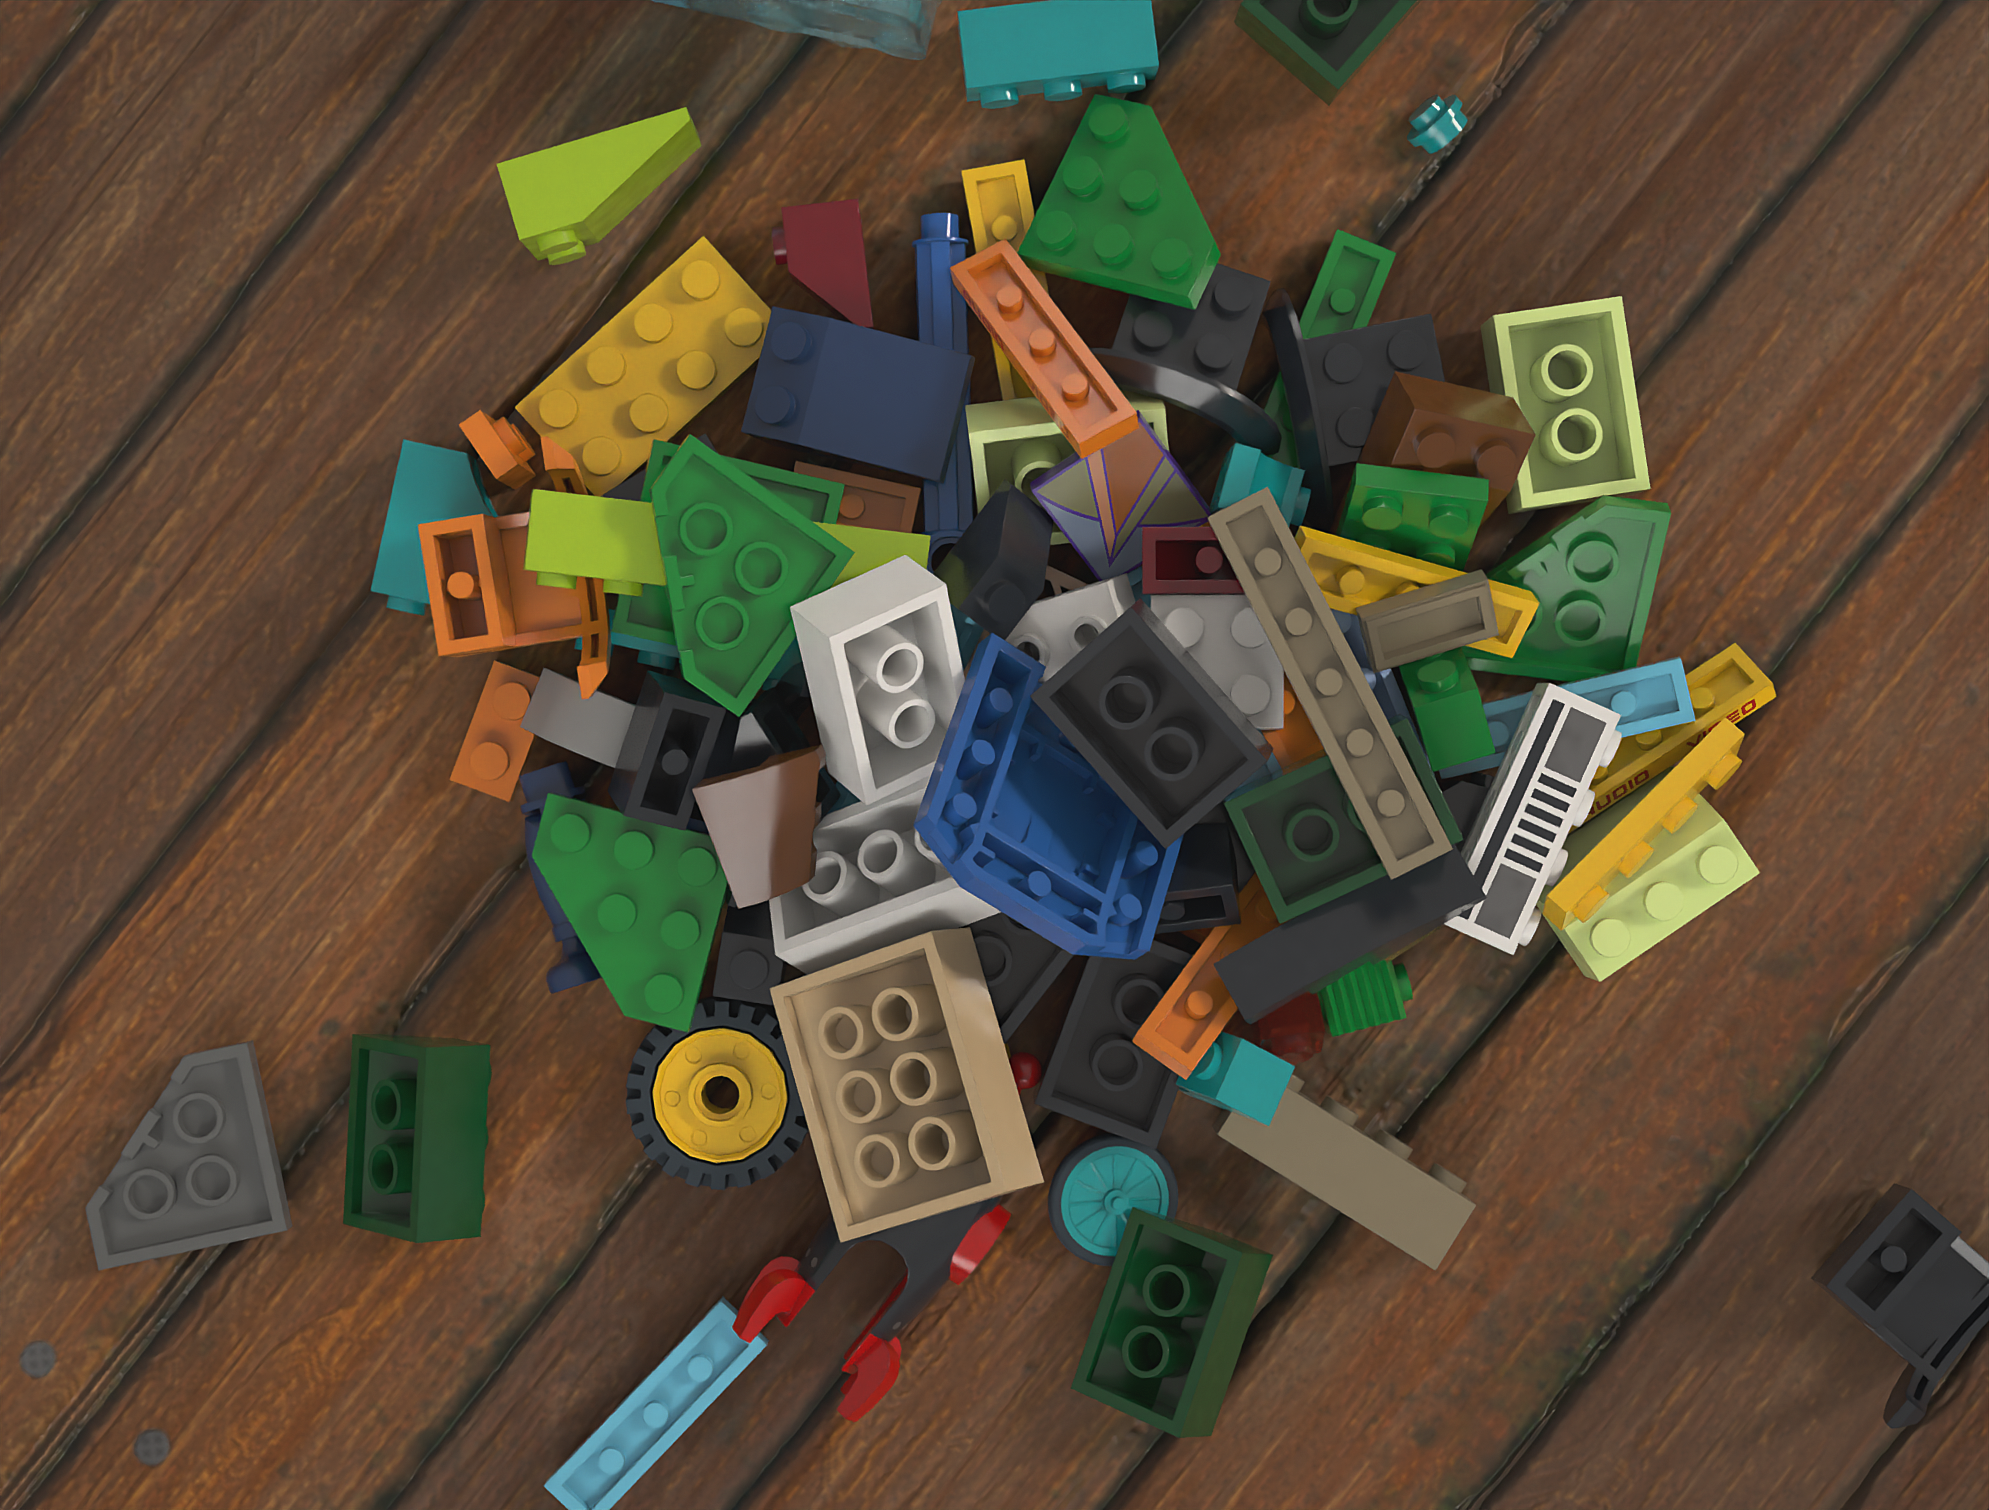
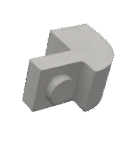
M544 668L520 727L561 747L615 768L636 704L620 699L601 689H597L589 699L582 700L578 680Z

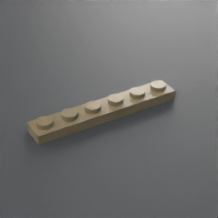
M1266 487L1207 517L1390 880L1453 850L1269 488Z

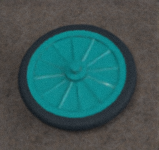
M1114 1133L1095 1136L1071 1150L1056 1169L1048 1193V1213L1058 1239L1078 1258L1102 1266L1113 1265L1132 1207H1139L1171 1218H1175L1177 1212V1181L1173 1169L1165 1156L1157 1148L1154 1149Z

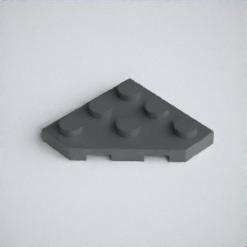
M253 1040L190 1053L182 1058L171 1075L169 1084L154 1107L147 1112L122 1150V1156L105 1182L98 1187L85 1207L98 1270L287 1231L293 1226Z

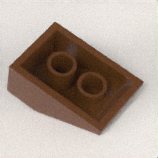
M1395 371L1357 463L1489 479L1488 503L1479 525L1480 528L1511 492L1536 434L1513 397ZM1352 477L1328 534L1336 535Z

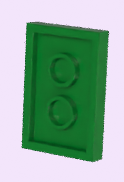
M1356 463L1335 536L1463 572L1488 503L1489 479Z

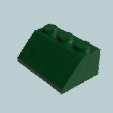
M352 1034L343 1224L414 1243L481 1237L482 1213L485 1208V1193L483 1190L485 1150L489 1139L486 1126L488 1086L492 1077L489 1044L455 1038Z
M1132 1207L1071 1389L1178 1438L1211 1436L1273 1254L1220 1232L1139 1207Z

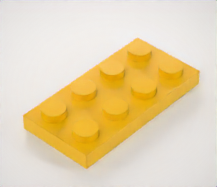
M703 236L516 405L515 409L541 437H549L574 457L584 484L595 496L600 497L635 476L647 465L652 440L671 443L758 364L771 310Z

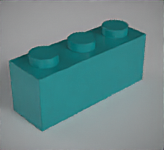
M1048 0L958 11V33L967 102L980 100L982 108L995 109L1013 106L1019 103L1018 96L1044 93V99L1047 101L1070 100L1082 96V88L1107 85L1109 93H1130L1144 89L1146 87L1145 81L1155 80L1159 61L1151 0Z

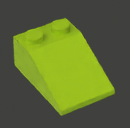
M687 107L498 163V171L519 240L538 261L548 258L550 265L564 264L582 258L586 255L585 246L599 243L702 145Z

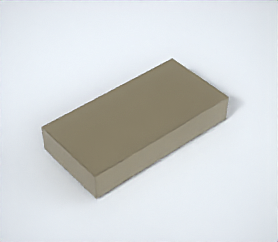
M1482 569L1356 608L1367 661L1373 673L1499 635L1489 581Z

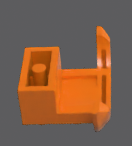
M540 437L545 470L551 476L557 492L588 495L574 457L549 437ZM529 512L499 517L478 514L418 524L438 656L463 657L582 637L581 661L579 666H577L581 697L583 700L589 699L594 695L609 671L611 657L610 619L607 593L603 592L604 579L577 576L576 589L536 585L537 572L523 570Z

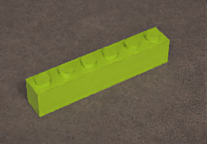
M533 489L530 499L523 570L537 572L536 585L576 589L578 576L604 579L603 592L642 597L644 584L666 586L652 503ZM813 522L855 552L830 589L904 555L927 570L930 535Z

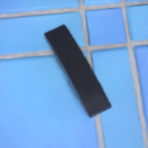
M1455 844L1451 845L1453 850L1393 880H1390L1388 875L1383 876L1309 910L1213 964L1245 1021L1251 1025L1306 991L1313 995L1369 961L1373 965L1379 963L1487 898Z

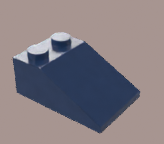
M773 306L741 432L772 446L944 483L975 357L833 318Z

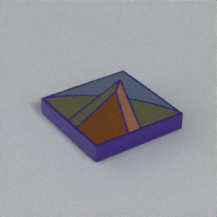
M1139 410L1136 411L1139 429L1083 459L1075 452L1030 482L1033 494L1099 581L1125 573L1128 574L1142 565V527H1199L1208 521L1207 517L1212 515L1209 506Z

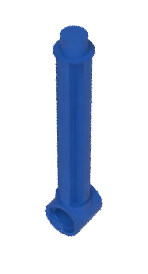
M951 213L922 215L920 217L921 239L912 242V247L915 248L918 341L969 355L968 303L954 286L950 267L966 259V246L969 245V241L959 238L958 215ZM970 382L945 481L940 483L922 479L924 532L920 534L931 536L927 571L931 574L934 573L931 565L935 554L942 548L954 547L974 520L973 468L965 405H971Z

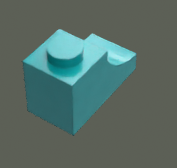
M1235 443L1224 455L1210 505L1212 515L1268 487L1288 527L1290 524L1300 527L1311 493V489L1301 487L1305 470L1273 460L1265 456L1260 449Z
M1221 1031L1187 1080L1179 1076L1176 1085L1180 1086L1179 1091L1191 1097L1269 1126L1295 1066L1242 1038Z

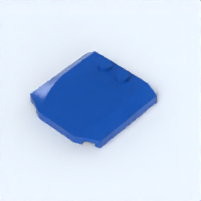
M991 633L977 646L913 826L962 889L1071 954L1135 960L1150 951L1183 835L1166 849L1030 697L1043 685L1038 680L1043 677L1046 666L994 633Z

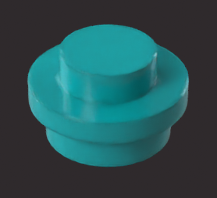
M1438 94L1427 99L1409 117L1408 121L1412 124L1413 128L1408 133L1407 140L1414 147L1421 145L1428 154L1435 153L1459 134L1468 121L1467 117L1460 111L1462 107L1461 100L1456 95H1451L1442 100Z

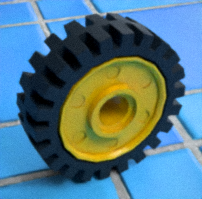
M723 997L699 1000L692 1026L688 1033L656 1024L646 1035L632 1060L626 1084L627 1114H630L632 1131L636 1139H640L644 1146L643 1151L652 1161L655 1159L662 1166L664 1172L672 1177L678 1176L686 1180V1184L696 1187L701 1185L710 1186L711 1189L725 1190L728 1187L734 1186L738 1188L751 1185L759 1179H765L776 1172L793 1156L809 1131L777 1014L760 1003ZM717 1076L730 1078L739 1089L738 1103L729 1108L716 1107L706 1096L705 1088L707 1081Z

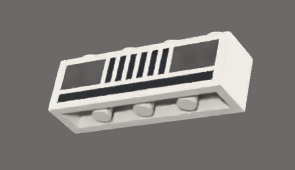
M1536 684L1460 853L1487 898L1444 923L1445 925L1514 955L1518 943L1526 946L1530 942L1541 918V910L1535 908L1545 884L1552 887L1557 882L1566 864L1568 851L1562 849L1568 832L1572 825L1576 827L1582 825L1593 804L1595 792L1588 789L1598 766L1606 768L1609 765L1620 744L1622 733L1615 730L1621 717L1620 714L1554 684Z

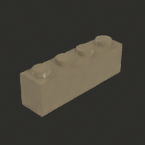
M1293 1073L1269 1126L1225 1109L1221 1111L1212 1126L1218 1136L1435 1271L1476 1207L1475 1203L1461 1193L1467 1182L1435 1162L1429 1172L1408 1160L1413 1149L1382 1129L1373 1138L1353 1126L1359 1115L1326 1095L1320 1105L1300 1093L1299 1091L1305 1081Z

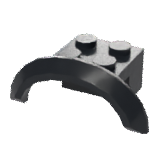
M1217 263L1195 310L1130 294L1112 349L1089 348L1119 390L1131 391L1163 400L1194 412L1226 430L1239 444L1260 449L1265 456L1279 453L1282 435L1277 424L1262 408L1236 391L1271 281Z
M1284 288L1276 289L1265 305L1262 316L1264 325L1273 343L1283 381L1295 440L1299 469L1305 470L1301 487L1311 489L1304 519L1316 530L1328 533L1334 520L1329 468L1358 462L1394 372L1397 371L1445 382L1432 315L1430 313L1303 339L1288 293Z
M803 661L793 665L775 686V689L796 722L812 703ZM647 670L607 790L623 816L683 831L686 830L689 818L704 821L692 789L703 779L729 773L741 717L757 699H752L741 716L738 717L688 681ZM728 886L725 900L728 906L735 907L737 904L730 886Z
M1895 1183L1811 1277L1814 1282L1908 1363L1892 1389L1885 1405L1883 1419L1891 1429L1917 1424L1926 1414L1930 1397L1940 1379L1975 1334L1989 1321V1262L1959 1237L1962 1233L1914 1190Z

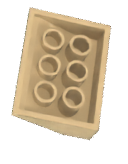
M970 927L930 931L770 988L840 1243L1044 1182Z

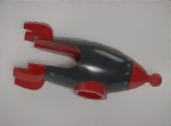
M1019 1052L1009 1058L1020 1097L1023 1089L1033 1088L1040 1082L1043 1068L1037 1057L1027 1052ZM1003 1195L841 1243L832 1211H830L814 1235L801 1260L781 1256L771 1260L762 1269L748 1290L732 1329L740 1339L751 1343L775 1315L787 1328L845 1253L856 1243L875 1240L883 1241L894 1247L903 1256L907 1265L906 1271L843 1356L846 1361L842 1365L841 1370L851 1375L840 1389L845 1398L836 1410L846 1420L857 1422L876 1406L891 1389L898 1377L902 1348L900 1340L896 1336L923 1311L948 1280L956 1285L961 1284L984 1258L1005 1228L1011 1213L1000 1205Z

